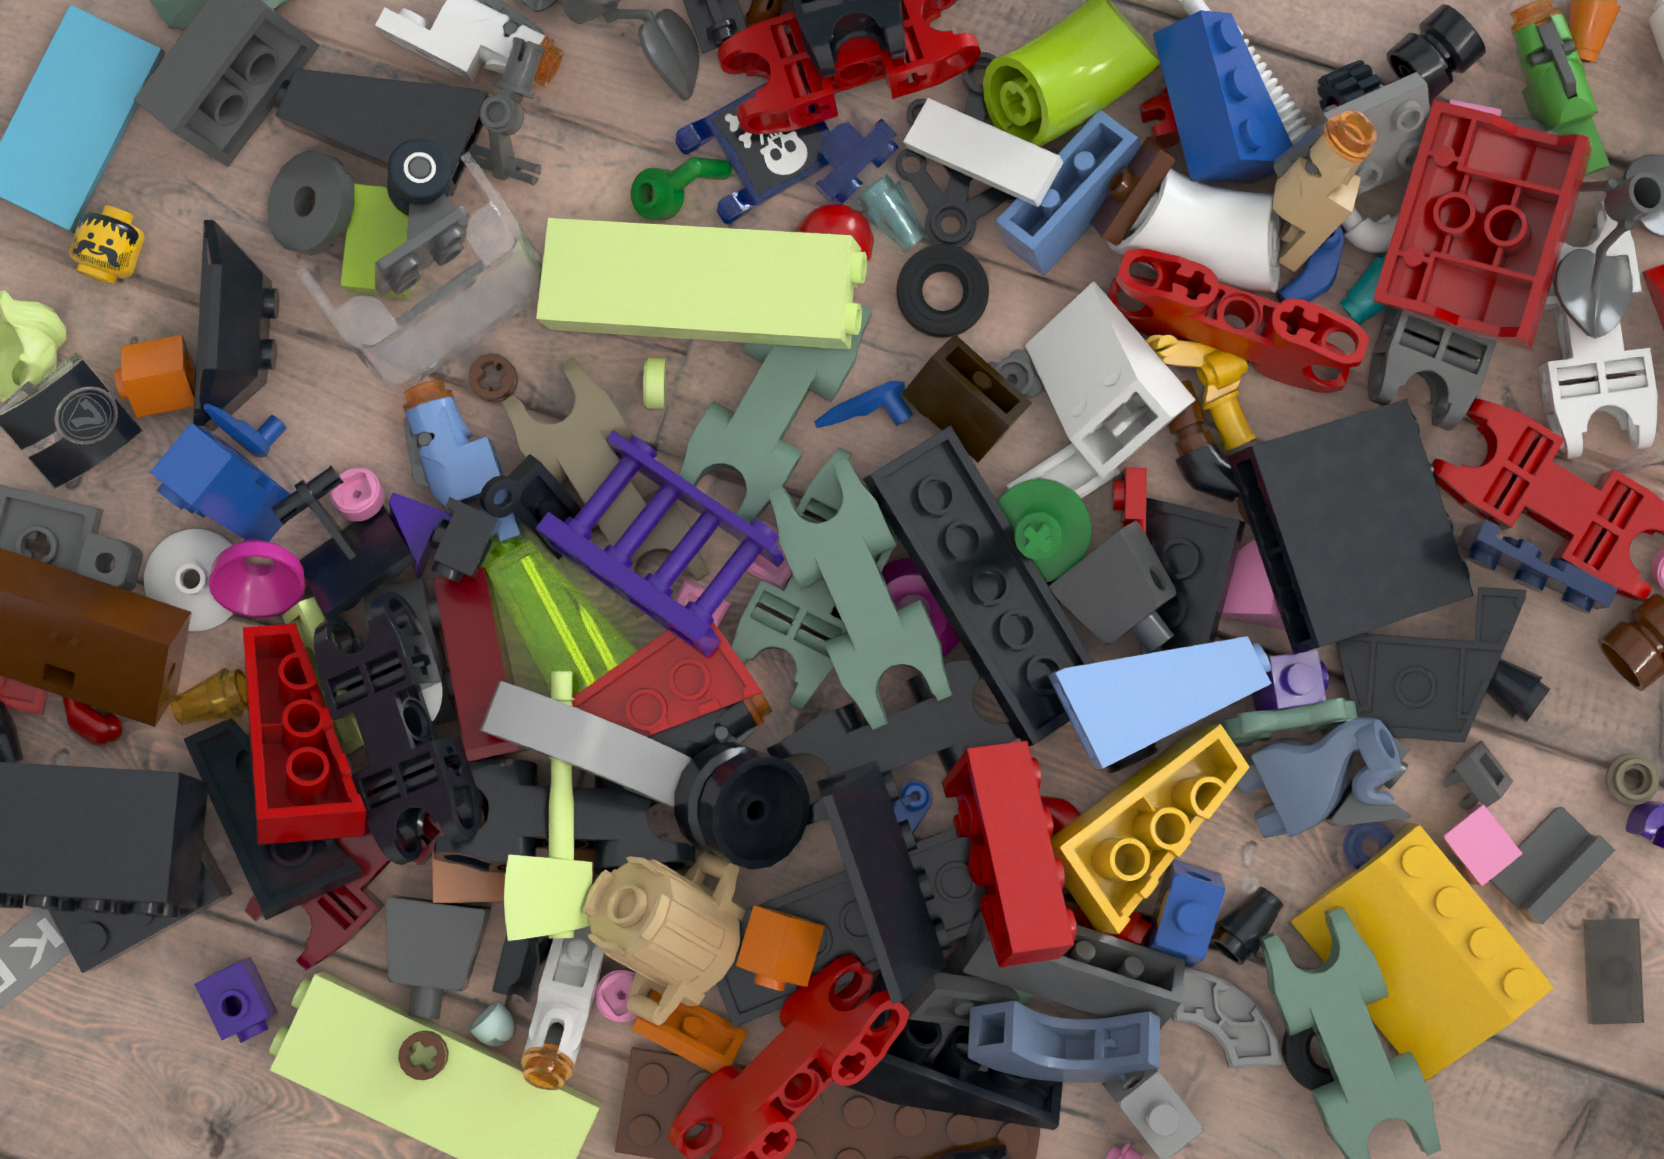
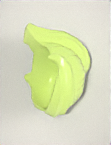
M1 290L0 401L7 408L13 409L47 388L56 372L57 350L67 340L66 326L52 308L38 301L13 300L7 291Z

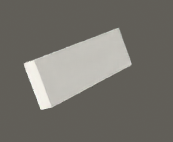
M930 98L926 100L903 141L908 149L1037 207L1041 204L1063 164L1061 157L1055 153Z

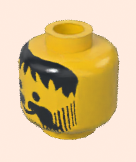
M104 205L102 213H84L80 218L69 249L71 259L78 264L76 272L112 285H116L118 278L126 279L131 277L145 241L143 232L138 227L132 225L134 215L109 205Z

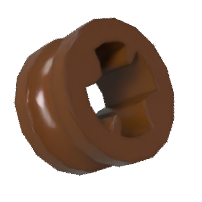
M489 353L480 356L473 362L469 370L468 379L471 388L477 395L489 402L504 401L513 395L517 388L518 375L515 367L510 361L499 354ZM490 365H493L497 371H500L503 366L506 374L500 378L502 387L495 391L489 385L484 390L480 383L487 377L484 369Z
M423 1030L412 1034L402 1043L399 1049L398 1060L401 1069L407 1076L415 1080H427L435 1077L444 1069L448 1062L449 1050L447 1043L439 1034ZM420 1041L424 1047L433 1045L436 1048L438 1056H434L431 1061L436 1063L433 1068L427 1069L423 1063L414 1065L411 1062L410 1055L416 1052V1049L412 1048L415 1042Z

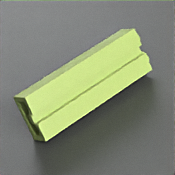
M548 218L536 319L548 329L557 331L850 350L852 335H858L861 329L862 308L860 303H853L854 288H857V283L863 284L865 282L867 255L866 252H861V247L852 235Z
M325 971L315 974L312 981L307 978L303 979L291 1004L292 1007L298 1009L290 1028L284 1025L281 1026L269 1050V1054L276 1057L270 1071L457 1159H577L603 1104L602 1101L436 1023L425 1018L408 1015V1010ZM423 1030L433 1031L439 1034L447 1043L449 1050L448 1062L444 1069L435 1077L427 1080H415L407 1076L401 1069L398 1060L399 1049L402 1043L412 1034ZM420 1041L415 1042L412 1048L416 1049V1052L410 1055L411 1062L414 1065L423 1063L427 1069L433 1068L436 1063L431 1061L434 1056H438L436 1048L433 1045L424 1047Z

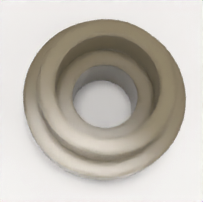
M1628 753L1617 757L1610 764L1606 774V784L1611 795L1619 802L1628 805H1639L1649 801L1657 792L1660 782L1656 765L1648 757L1637 753ZM1630 769L1635 770L1639 775V783L1633 789H1629L1623 781L1624 774Z

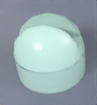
M495 1001L475 1019L469 1031L481 1043L491 1047H499L513 1037L515 1021L510 1012L499 1001Z

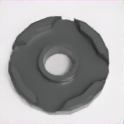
M314 151L303 152L295 155L284 164L276 176L268 200V222L274 238L285 249L310 256L326 252L335 245L330 243L334 240L337 234L343 235L350 224L354 208V184L350 174L344 172L341 166L343 163L338 158ZM315 193L316 201L311 213H308L309 200Z

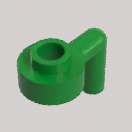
M692 157L673 171L661 168H647L641 171L633 181L631 187L633 207L640 216L646 219H671L680 211L683 205L684 188L697 178L726 180L732 172L731 164L727 160ZM652 187H653V189H654V197H653V199H651V190H652Z

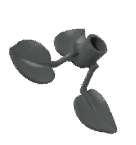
M561 0L565 13L577 24L586 23L603 15L607 23L617 19L643 20L645 23L640 26L638 37L646 58L659 76L683 101L689 100L693 94L697 79L699 50L692 30L676 12L671 9H663L655 16L649 9H617L618 3L621 0Z
M1500 116L1521 127L1558 135L1554 130L1547 131L1546 125L1536 120ZM1651 154L1635 159L1626 168L1623 181L1619 183L1614 178L1606 181L1582 182L1579 192L1604 191L1607 193L1604 201L1605 211L1618 224L1597 246L1595 254L1587 249H1576L1566 254L1556 268L1554 288L1563 310L1587 336L1594 339L1608 334L1618 325L1626 313L1632 297L1633 282L1629 266L1620 258L1606 257L1608 249L1625 232L1633 228V222L1638 221L1640 226L1650 234L1664 238V155Z

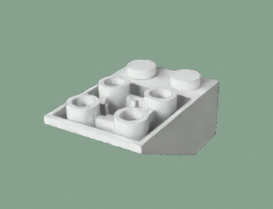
M1092 282L1025 344L1069 440L1102 478H1105L1128 460L1196 400L1095 282Z

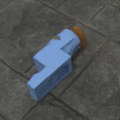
M442 379L427 381L408 388L403 392L407 403L402 407L406 414L404 427L414 483L418 486L430 488L432 494L444 506H446L449 497L464 504L480 500V494L484 485L493 477L504 476L493 441L486 436L469 442L468 437L473 435L457 410L452 390L445 389ZM507 489L497 492L494 498L495 504H500L506 499ZM480 507V511L488 514L485 510H483L482 507ZM514 513L503 518H497L502 522L497 533L501 542L509 544L526 538L520 520Z

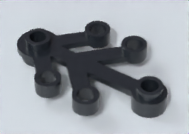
M981 52L977 62L962 73L963 84L969 91L964 114L982 122L986 111L983 85H979L974 81L973 73L978 69L986 70L989 64L997 58L988 52ZM917 99L909 105L906 119L910 128L915 121L912 117L913 111L923 107L927 99ZM905 149L897 157V174L901 179L911 182L929 210L925 221V230L928 238L934 245L946 244L960 248L966 246L975 234L976 220L1004 202L1013 203L1017 199V197L991 187L966 202L970 181L974 180V178L943 165L950 176L948 191L945 197L926 171L927 160L925 156L910 149ZM907 157H915L920 161L921 168L916 173H907L901 166L902 161ZM946 217L956 218L960 223L959 231L954 234L944 232L941 228L942 220Z

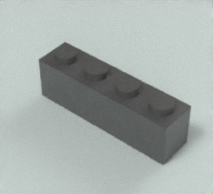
M981 911L969 927L962 968L964 973L1104 1018L1150 1011L1160 1017V1030L1181 1004L1185 970L1184 959L1076 925L1077 934L1074 945L1060 959L999 968Z

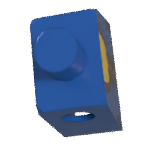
M1174 859L1166 869L1150 922L1152 927L1143 946L1184 959L1185 966L1191 968L1202 962L1206 956L1225 893V885L1221 874Z

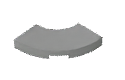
M1185 968L1182 1000L1180 1006L1172 1014V1020L1194 1023L1211 1032L1222 1046L1230 1069L1282 1065L1277 1038L1260 1008L1243 991L1228 981L1208 972Z

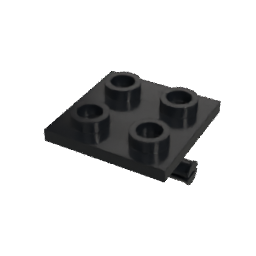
M332 465L307 483L302 479L294 485L296 491L276 505L271 506L275 515L284 525L309 507L332 535L331 539L299 560L303 566L304 576L327 619L334 618L341 612L352 609L364 596L384 582L399 576L404 568L416 561L384 505L373 517L364 521H355L344 530L340 528L319 501L320 498L344 483Z

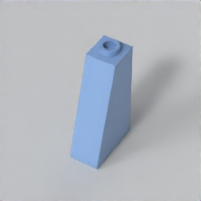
M1248 636L1064 668L1049 674L1048 677L1093 768L1103 769L1270 685L1271 682L1266 673L1271 671V665L1262 647L1258 643L1251 644Z

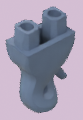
M1357 717L1342 723L1320 741L1308 742L1296 738H1280L1263 745L1251 753V757L1246 760L1249 769L1239 780L1238 785L1245 794L1265 786L1273 804L1263 807L1254 813L1255 821L1263 837L1268 838L1288 833L1289 837H1293L1313 828L1330 816L1339 805L1344 794L1352 758L1356 751L1361 752L1366 765L1353 778L1352 791L1358 801L1366 805H1391L1394 798L1390 793L1374 789L1394 778L1401 770L1397 746L1390 731L1382 721L1372 717Z

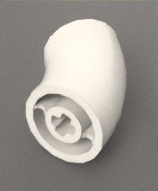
M1170 169L1120 245L1115 246L1107 241V244L1113 251L1123 256L1126 251L1150 249L1200 263L1213 271L1217 276L1218 282L1246 292L1275 293L1278 288L1281 263L1278 262L1282 247V239L1279 238L1281 216L1272 208L1274 193H1251L1216 187L1200 181H1191L1190 177ZM1138 262V264L1155 270L1151 265L1147 263Z

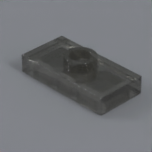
M1639 918L1583 919L1588 1023L1592 1025L1644 1023Z

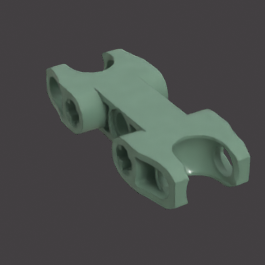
M861 305V329L858 335H852L850 350L745 343L742 352L762 363L759 371L735 413L715 401L709 405L688 441L686 456L678 475L697 487L703 476L715 468H728L736 471L743 477L746 483V495L736 515L749 524L753 519H758L771 504L769 492L785 487L803 454L802 450L782 440L810 391L830 402L835 399L856 362L860 341L872 311Z
M845 458L833 464L835 474L842 489L843 499L841 508L830 520L812 523L803 519L797 511L791 496L783 487L769 492V497L778 526L779 543L800 588L802 589L822 579L826 582L847 632L825 641V646L843 688L857 703L874 730L888 724L887 714L880 700L878 690L884 673L895 665H911L921 671L938 701L953 695L945 671L942 644L921 599L897 609L874 556L896 547V541L876 499L865 487L850 460Z
M1337 906L1324 911L1326 915L1325 920L1331 934L1332 949L1327 960L1317 968L1308 970L1297 968L1290 959L1284 943L1280 941L1278 934L1272 932L1260 937L1259 940L1267 970L1268 989L1285 1029L1292 1036L1313 1028L1334 1080L1331 1083L1311 1090L1327 1134L1336 1143L1345 1159H1371L1367 1146L1369 1134L1377 1124L1383 1120L1393 1118L1405 1121L1421 1152H1425L1428 1156L1440 1151L1441 1145L1434 1119L1433 1100L1414 1056L1410 1051L1387 1059L1366 1007L1368 1004L1388 997V991L1373 952L1356 931L1344 908Z

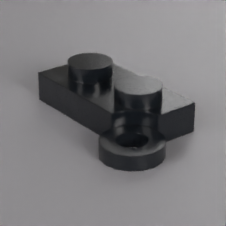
M529 454L508 476L499 475L490 479L484 485L480 494V504L488 514L496 518H503L514 513L551 555L558 560L562 557L561 554L546 544L536 530V527L548 512L562 522H565L568 517L574 519L581 510V507L538 459ZM507 489L506 499L500 504H495L494 498L497 492Z

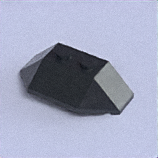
M204 220L203 251L193 424L211 432L215 431L219 426L204 410V404H211L232 415L267 383L268 370L275 369L277 360L276 340L269 339L270 319H277L279 314L278 288H272L270 278L225 229L214 220Z

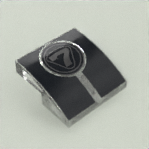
M76 352L37 386L27 381L0 405V429L54 490L97 467L144 431L85 359Z

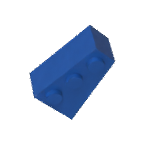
M1200 10L1153 33L1191 181L1254 183L1275 174L1276 172L1273 167L1275 159L1293 145L1232 13Z
M193 423L187 426L150 472L162 482L157 491L181 510L185 508L192 514L195 512L202 518L206 515L245 540L257 538L261 541L269 542L283 525L273 512L271 506L279 503L289 496L290 493L225 440Z

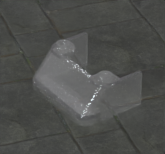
M469 151L460 158L490 201L474 212L467 226L468 241L481 260L401 316L394 319L382 302L370 296L353 297L338 307L312 269L304 266L296 271L343 339L383 387L392 391H405L413 388L539 299L543 258Z

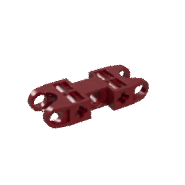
M377 789L369 791V796L379 791ZM427 812L423 822L424 834L420 835L422 852L419 858L414 860L418 866L425 864L432 857L436 837L445 836L439 822L434 823ZM457 812L459 822L462 825L461 817ZM366 821L365 836L335 839L348 856L350 855L360 866L363 877L299 905L310 916L312 925L310 935L305 941L308 947L296 960L305 971L311 969L350 942L385 906L367 887L392 861L382 853ZM396 832L397 840H398L400 846H401V847L403 848V850H404V847H403V845H402V842H401V840H400V838H399V836H398V834H397V832ZM253 895L245 912L256 922L263 917V914Z

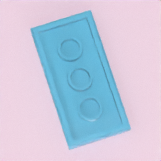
M70 4L0 141V198L74 233L139 105L133 99L145 85L148 77L157 69L165 52L161 48Z

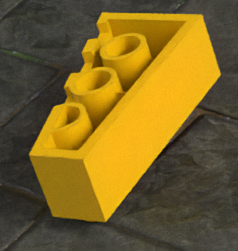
M1221 724L1197 726L1050 838L1054 858H1059L1063 865L1064 884L1096 931L1120 934L1131 920L1129 916L1142 899L1149 897L1159 884L1158 879L1175 857L1181 856L1191 843L1189 839L1205 819H1210L1249 769V765Z

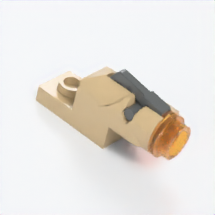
M1347 110L1342 114L1334 115L1325 124H1319L1304 135L1299 142L1275 159L1273 167L1278 177L1272 208L1286 220L1279 233V238L1283 240L1278 262L1294 272L1353 212L1361 179L1355 175V172L1360 164L1372 153L1374 142L1377 138L1374 125L1362 113Z

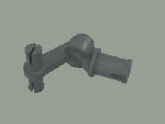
M514 37L501 81H495L494 84L495 87L502 89L500 94L489 96L480 108V119L485 128L488 129L491 149L473 143L469 151L487 157V159L484 160L467 154L466 161L468 165L492 171L494 178L505 181L508 177L534 186L539 178L521 172V169L540 175L541 165L515 158L510 135L519 131L524 123V112L520 105L523 97L534 99L535 94L530 91L542 54L546 48Z

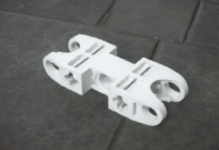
M1604 201L1598 202L1596 205V228L1591 229V238L1588 245L1583 248L1573 247L1564 242L1558 264L1566 254L1576 249H1587L1595 254L1597 246L1617 227L1618 222L1612 220L1607 215ZM1629 230L1608 249L1606 257L1620 258L1629 266L1633 282V297L1641 292L1635 245ZM1553 277L1544 310L1554 309L1562 360L1548 361L1537 367L1544 415L1549 429L1565 439L1558 450L1560 455L1566 460L1582 456V433L1587 432L1588 421L1595 411H1605L1613 415L1619 422L1621 430H1627L1630 444L1634 450L1650 448L1656 433L1658 400L1651 349L1643 348L1625 351L1620 322L1611 332L1600 338L1594 339L1587 336L1561 307L1555 293ZM1634 374V376L1607 380V378ZM1587 381V383L1559 386L1560 384Z

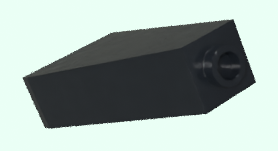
M296 69L291 81L285 79L282 82L275 98L274 107L278 109L276 117L284 126L385 169H388V162L392 152L401 143L415 138L428 139L437 143L446 151L451 162L452 173L449 196L453 197L467 165V154L471 155L472 153L469 151V148L473 143L476 144L484 126L480 119V108L489 96L478 89Z

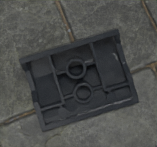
M873 761L818 780L817 784L891 1002L895 1004L903 1001L947 966L942 951L952 947L942 918L934 921L930 918L925 902L935 899L925 869L914 871L908 852L918 848L908 819L898 822L891 803L901 798L891 769L880 772L877 762Z

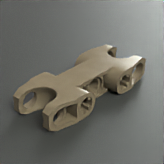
M573 357L561 365L575 393V405L571 414L563 421L555 424H543L534 420L525 405L521 403L515 394L502 401V404L512 422L519 448L525 458L529 454L534 456L559 483L569 478L583 502L586 503L619 462L607 437L612 431H615L628 441L634 435L608 393L587 375ZM630 480L597 522L598 527L590 531L593 534L590 541L602 550L608 544L614 546L658 489L643 498L633 481ZM676 502L630 559L633 562L630 569L637 573L641 561L649 554L657 551L671 553L691 528ZM698 552L686 567L696 581L710 574ZM622 598L637 618L645 615Z

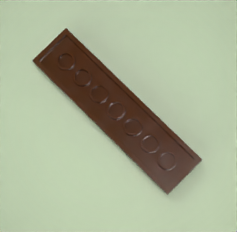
M632 1047L615 1152L653 1159H687L668 1141V1133L672 1123L685 1108L694 1092L712 1073L675 1053ZM737 1063L731 1064L732 1066H738L743 1070L748 1066ZM833 1081L792 1122L797 1131V1139L794 1147L784 1159H932L954 1150L976 1149L990 1145H1006L1011 1159H1036L1041 1128L892 1104L840 1086ZM701 1122L691 1127L685 1136V1141L695 1139L708 1123ZM719 1144L715 1146L712 1150H710L705 1156L696 1159H709L715 1152V1150L718 1148Z

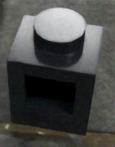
M449 497L445 507L453 511L454 514L450 521L442 518L433 535L430 547L437 549L433 557L435 562L431 570L460 583L464 574L475 579L477 578L502 522L491 515Z

